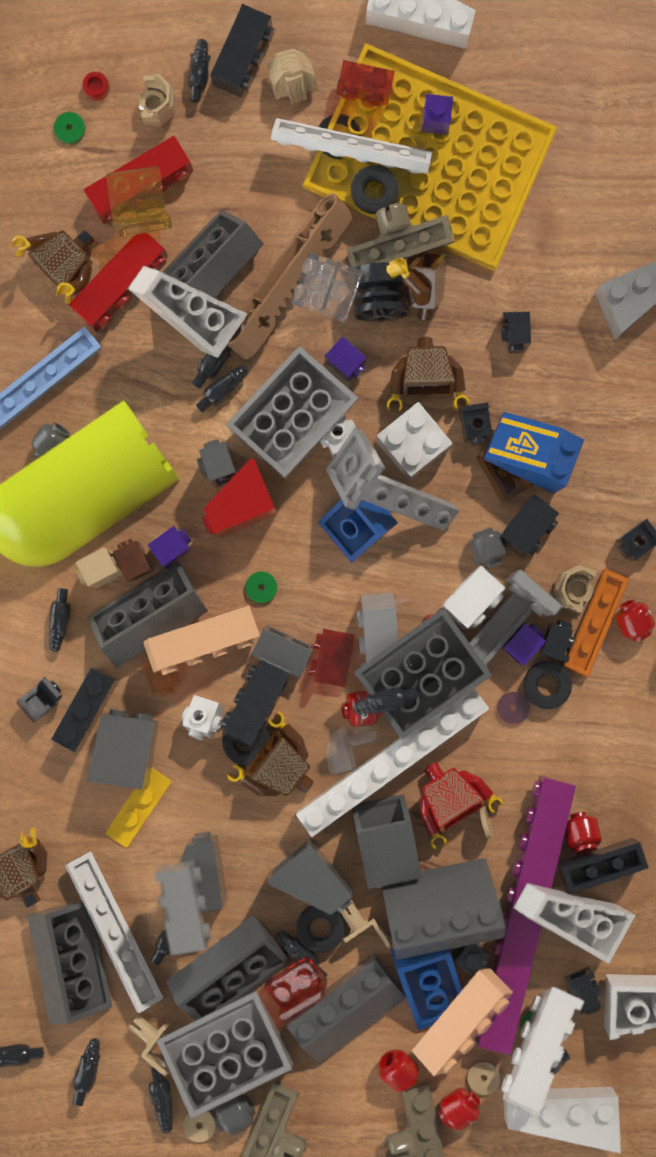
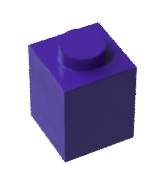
M426 94L421 132L448 134L451 124L452 96Z
M343 336L325 355L324 362L330 365L347 382L352 378L358 379L366 370L364 366L366 357Z
M173 526L150 542L148 547L161 565L167 568L192 550L188 545L192 540L183 528L178 531Z
M525 623L514 632L501 648L518 664L525 666L546 641L541 637L543 632L532 623L529 626Z

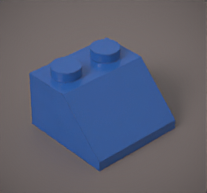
M342 499L318 521L319 525L351 563L398 524L385 508L361 500L356 509L352 510L345 507Z

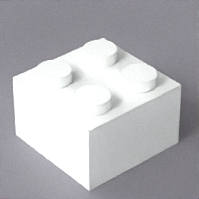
M419 402L376 436V442L408 481L435 461L452 445L450 439Z
M479 566L440 606V609L444 608L452 620L462 629L476 628L486 617L482 614L487 607L489 609L494 608L503 599L504 596L501 592L505 587L482 566Z

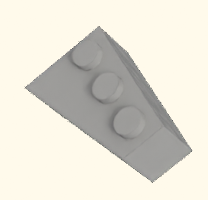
M656 261L602 283L594 292L615 340L656 305Z
M393 593L361 595L362 611H357L358 628L363 627L364 637H359L360 654L365 653L366 663L398 641L396 605Z
M195 860L162 865L155 873L156 882L161 884L162 896L160 897L161 907H164L165 927L171 955L205 950L208 944L207 941L211 940V930L209 923H204L203 913L207 912L205 895L200 896L199 884L203 883L201 868L196 867Z

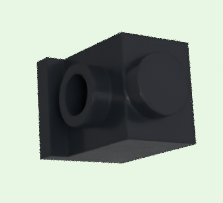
M503 312L500 324H506V326H502L501 329L502 342H506L508 353H523L524 349H528L531 344L530 312Z
M488 402L461 407L459 413L464 442L471 441L472 445L487 443V439L492 437L493 432ZM476 419L480 420L482 427L475 428L473 421Z
M648 519L641 521L616 540L619 544L617 546L619 552L625 559L630 558L631 561H634L656 546V530ZM637 536L642 539V546L636 545L635 538Z
M557 620L556 624L549 623L544 636L546 642L540 648L539 654L568 663L570 657L565 656L566 651L570 652L574 644L575 637L571 636L573 625L561 620Z
M480 943L458 947L451 955L454 962L472 976L475 971L483 970L488 963L486 958L490 952Z
M589 967L564 977L571 995L584 1001L581 1010H579L581 1014H593L601 1009L598 997L602 993L596 980L591 981V979L595 978V975Z

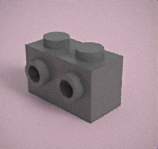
M213 440L203 445L204 448L199 450L201 457L197 459L201 473L204 478H209L213 487L228 483L237 472L225 441Z

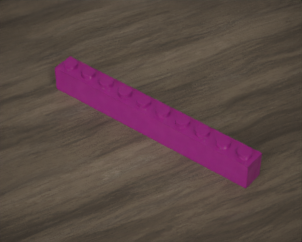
M540 776L539 781L534 782L532 788V797H535L533 807H528L525 817V823H528L526 834L522 833L520 837L519 849L522 852L520 860H515L512 870V876H515L513 887L509 886L506 894V903H509L507 913H502L505 924V938L495 941L492 955L496 958L494 966H489L513 993L507 999L509 1005L500 1014L495 1013L490 1019L492 1025L481 1035L478 1033L476 1036L478 1047L511 1055L542 925L522 914L514 907L527 883L550 889L552 887L576 786L571 783Z

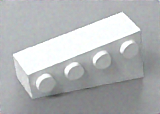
M369 0L366 9V24L466 49L476 10L457 0Z
M143 266L128 288L200 351L217 358L247 316V313L231 307L160 271Z
M528 883L514 907L533 921L608 964L636 916L614 903Z
M606 974L604 1028L610 1040L620 1038V1035L629 1033L635 1035L644 1033V1030L656 1028V975Z
M555 987L540 993L539 996H534L530 1006V1011L533 1012L530 1022H525L520 1035L524 1039L521 1047L515 1049L511 1059V1063L514 1064L511 1075H506L501 1090L504 1091L503 1100L531 1113L540 1112L554 1078V1074L550 1072L551 1067L556 1068L562 1058L564 1051L563 1047L560 1046L561 1042L565 1041L569 1034L571 1035L575 1025L571 1017L575 1009L581 1010L583 1000Z
M612 1087L549 1089L542 1108L538 1113H531L504 1100V1118L508 1129L621 1154L618 1096Z

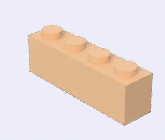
M246 606L149 638L143 643L153 673L161 671L162 675L177 671L178 664L187 662L189 667L203 662L202 656L212 653L213 658L229 653V647L237 645L238 649L251 646L254 644L253 639L260 635L250 606Z
M490 968L479 970L414 1047L412 1052L433 1076L442 1073L449 1074L458 1065L456 1059L461 1053L463 1055L466 1054L475 1045L473 1039L478 1033L480 1035L483 1034L492 1025L490 1019L495 1013L500 1014L509 1005L507 999L513 992Z

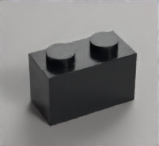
M533 494L504 529L500 537L503 538L507 546L521 557L527 556L528 553L533 556L542 545L539 541L545 532L549 535L558 524V521L555 519L559 512Z

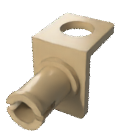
M351 900L352 903L347 907L351 914L347 909L341 912V915L351 929L349 931L350 934L343 939L344 942H348L373 925L387 948H389L392 942L377 919L364 920L354 905L353 900Z
M139 1014L128 1029L147 1043V1048L141 1054V1057L162 1075L166 1076L170 1073L168 1065L154 1049L158 1045L156 1040L163 1037L172 1024L168 1022L157 1030Z

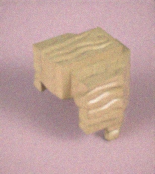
M292 48L276 53L269 62L268 73L276 100L289 96L291 104H294V102L298 103V101L302 102V100L305 101L307 99V92L318 89L311 62L304 53Z
M154 74V76L144 75L145 93H140L139 96L141 118L144 126H163L175 115L176 96L174 89L160 74Z
M578 565L559 574L553 591L562 608L575 613H582L584 608L583 602H588L592 597L594 586L590 585V583L595 578L597 571Z

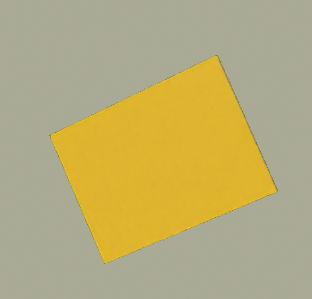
M365 43L328 126L329 130L348 134L352 133L357 136L362 135V137L431 151L432 155L428 174H415L399 167L387 168L394 174L398 183V196L395 203H401L407 207L412 225H418L445 215L449 216L455 243L440 248L494 272L497 269L558 128L555 125ZM426 94L453 97L451 124L447 135L421 132ZM340 114L350 117L348 127L343 124H336ZM353 119L359 125L360 132L354 131L351 128L350 123ZM318 150L303 183V188L322 197L334 193L348 208L377 220L376 214L370 215L362 212L354 204L351 197V184L354 176L362 168L369 165L385 166L371 161L360 162L356 158L342 156L343 159H334L323 154L324 151ZM375 180L365 185L364 192L371 199H379L384 195L385 188L382 183Z

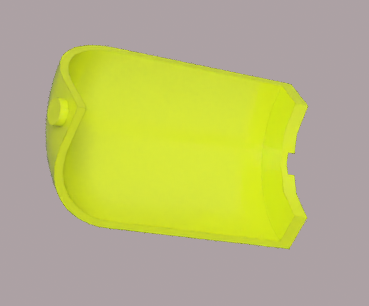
M122 401L0 484V554L13 562L25 566L41 567L57 563L180 480L154 443L149 445L144 439L149 435L125 401Z

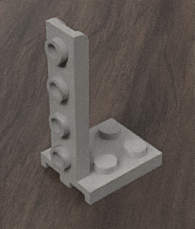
M354 428L326 468L345 507L355 510L361 500L445 531L459 513L457 506L380 475L385 468L364 431Z
M521 569L511 573L505 580L510 585L508 588L512 594L469 642L485 666L533 611L540 616L555 615L562 607L559 602Z

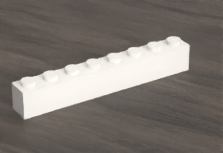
M475 688L403 740L400 737L297 810L296 816L310 836L313 837L489 710L488 706Z

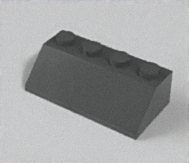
M221 209L162 273L216 298L221 294L228 282L240 273L241 268L257 255L258 250L264 243L245 221Z
M177 561L87 618L100 649L117 668L145 651L143 643L145 640L182 628L193 620L198 619L208 610L181 564Z
M78 901L51 907L27 915L49 1024L68 1025L112 1007L97 930L83 902Z
M253 915L243 921L240 926L228 935L222 937L207 951L200 954L186 967L176 972L166 983L177 1006L196 1021L248 995L291 961L267 927Z
M373 953L291 1015L287 1020V1028L302 1049L321 1064L407 997L375 953Z

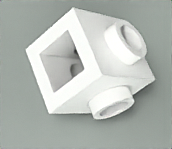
M344 415L320 441L323 449L329 448L333 458L353 429L356 428L353 420H347ZM341 432L342 434L340 436H335L333 433Z
M194 695L190 707L187 706L182 715L183 726L189 731L188 735L199 740H204V737L213 739L215 733H219L222 728L220 725L223 720L224 708L218 702Z

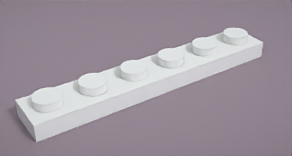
M276 118L271 134V140L278 141L282 145L302 146L309 151H325L336 157L348 156L356 158L360 162H376L387 168L399 167L415 174H428L432 155L431 151Z
M88 852L66 864L65 867L137 1013H141L164 999L92 852Z

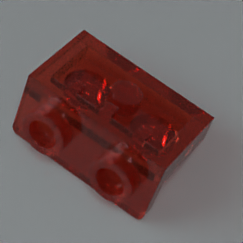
M343 60L340 78L337 83V95H341L342 98L351 101L356 99L365 100L373 106L388 105L395 71Z
M324 628L322 634L317 633L314 649H319L317 660L312 659L309 675L314 676L313 682L345 687L355 634Z
M307 956L266 981L264 989L279 1005L278 1017L283 1021L290 1016H297L309 1004L320 1002L325 996L328 979Z

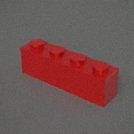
M174 135L83 190L102 223H112L121 218L122 213L130 208L136 209L142 206L145 200L152 195L158 196L164 193L168 188L167 186L174 182L179 183L186 180L190 173L193 172V168L189 158Z
M141 228L68 305L95 332L100 328H106L112 321L111 316L118 309H124L130 302V296L133 293L128 288L143 266L157 271L164 267L168 257L165 248Z

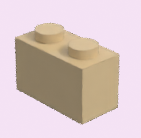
M103 547L76 561L79 569L75 570L80 582L83 585L86 583L88 587L98 589L123 576L113 550L107 547Z

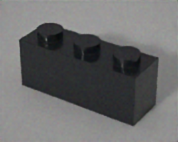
M242 4L210 74L213 86L240 98L244 90L248 91L254 77L252 72L255 66H260L264 56V51L262 50L265 43L269 44L274 35L275 28L272 27V17Z
M262 659L258 666L253 664L246 677L249 682L245 690L240 688L233 702L236 703L233 712L228 711L220 726L224 727L222 730L223 736L252 750L289 682L290 674Z
M97 667L90 668L51 740L74 753L81 751L119 680Z
M634 838L597 849L588 854L557 862L564 888L570 894L649 869L641 843Z

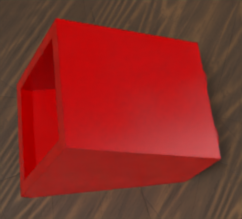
M254 458L249 460L203 508L206 515L202 517L207 532L210 535L214 533L219 539L277 515Z

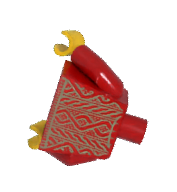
M437 762L429 765L424 770L430 782L422 788L424 795L420 798V819L428 835H431L430 841L434 849H437L434 842L436 838H442L446 845L447 839L444 832L478 811L481 807L486 806L488 810L496 813L491 807L492 802L497 800L500 805L503 806L504 804L501 798L493 795V791L481 777L468 771L462 770L458 772L455 768H451L444 773Z

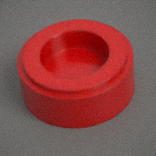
M90 72L83 79L82 87L89 99L99 101L108 95L110 85L106 76L101 72Z

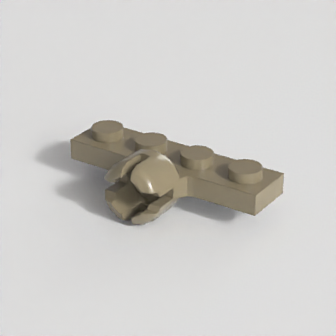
M395 203L389 205L390 209L388 210L383 207L376 212V219L380 230V235L377 239L346 250L353 270L365 264L390 262L397 258L407 259L455 243V238L449 216L445 215L418 225H412L407 207L404 204Z
M276 1080L272 1083L242 1157H303L302 1155L306 1152L307 1148L306 1140L289 1132L287 1129V1122L300 1092Z
M427 1082L414 1085L412 1088L402 1092L407 1127L402 1131L385 1137L384 1148H390V1150L385 1152L386 1157H444L431 1085Z

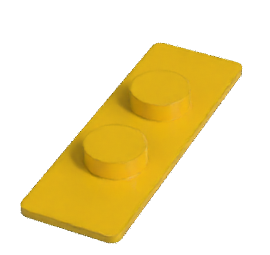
M152 768L149 785L143 789H134L107 829L106 835L125 848L128 847L170 786L171 780Z

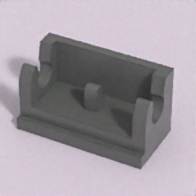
M266 625L251 656L259 660L262 659L285 672L301 678L315 647Z

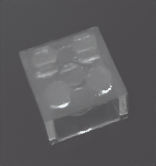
M309 252L303 263L302 273L294 290L291 304L346 323L363 271Z

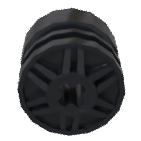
M389 262L365 264L352 270V289L357 293H361L353 298V304L357 306L353 309L355 319L367 322H388L405 318L410 314L409 305L406 304L409 301V296L404 292H399L405 290L407 286L402 281L403 277L401 274L394 278L388 274L386 268L390 265Z

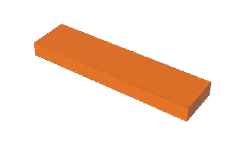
M603 569L576 632L573 647L567 654V657H570L569 662L563 663L564 668L589 677L629 582L628 578Z

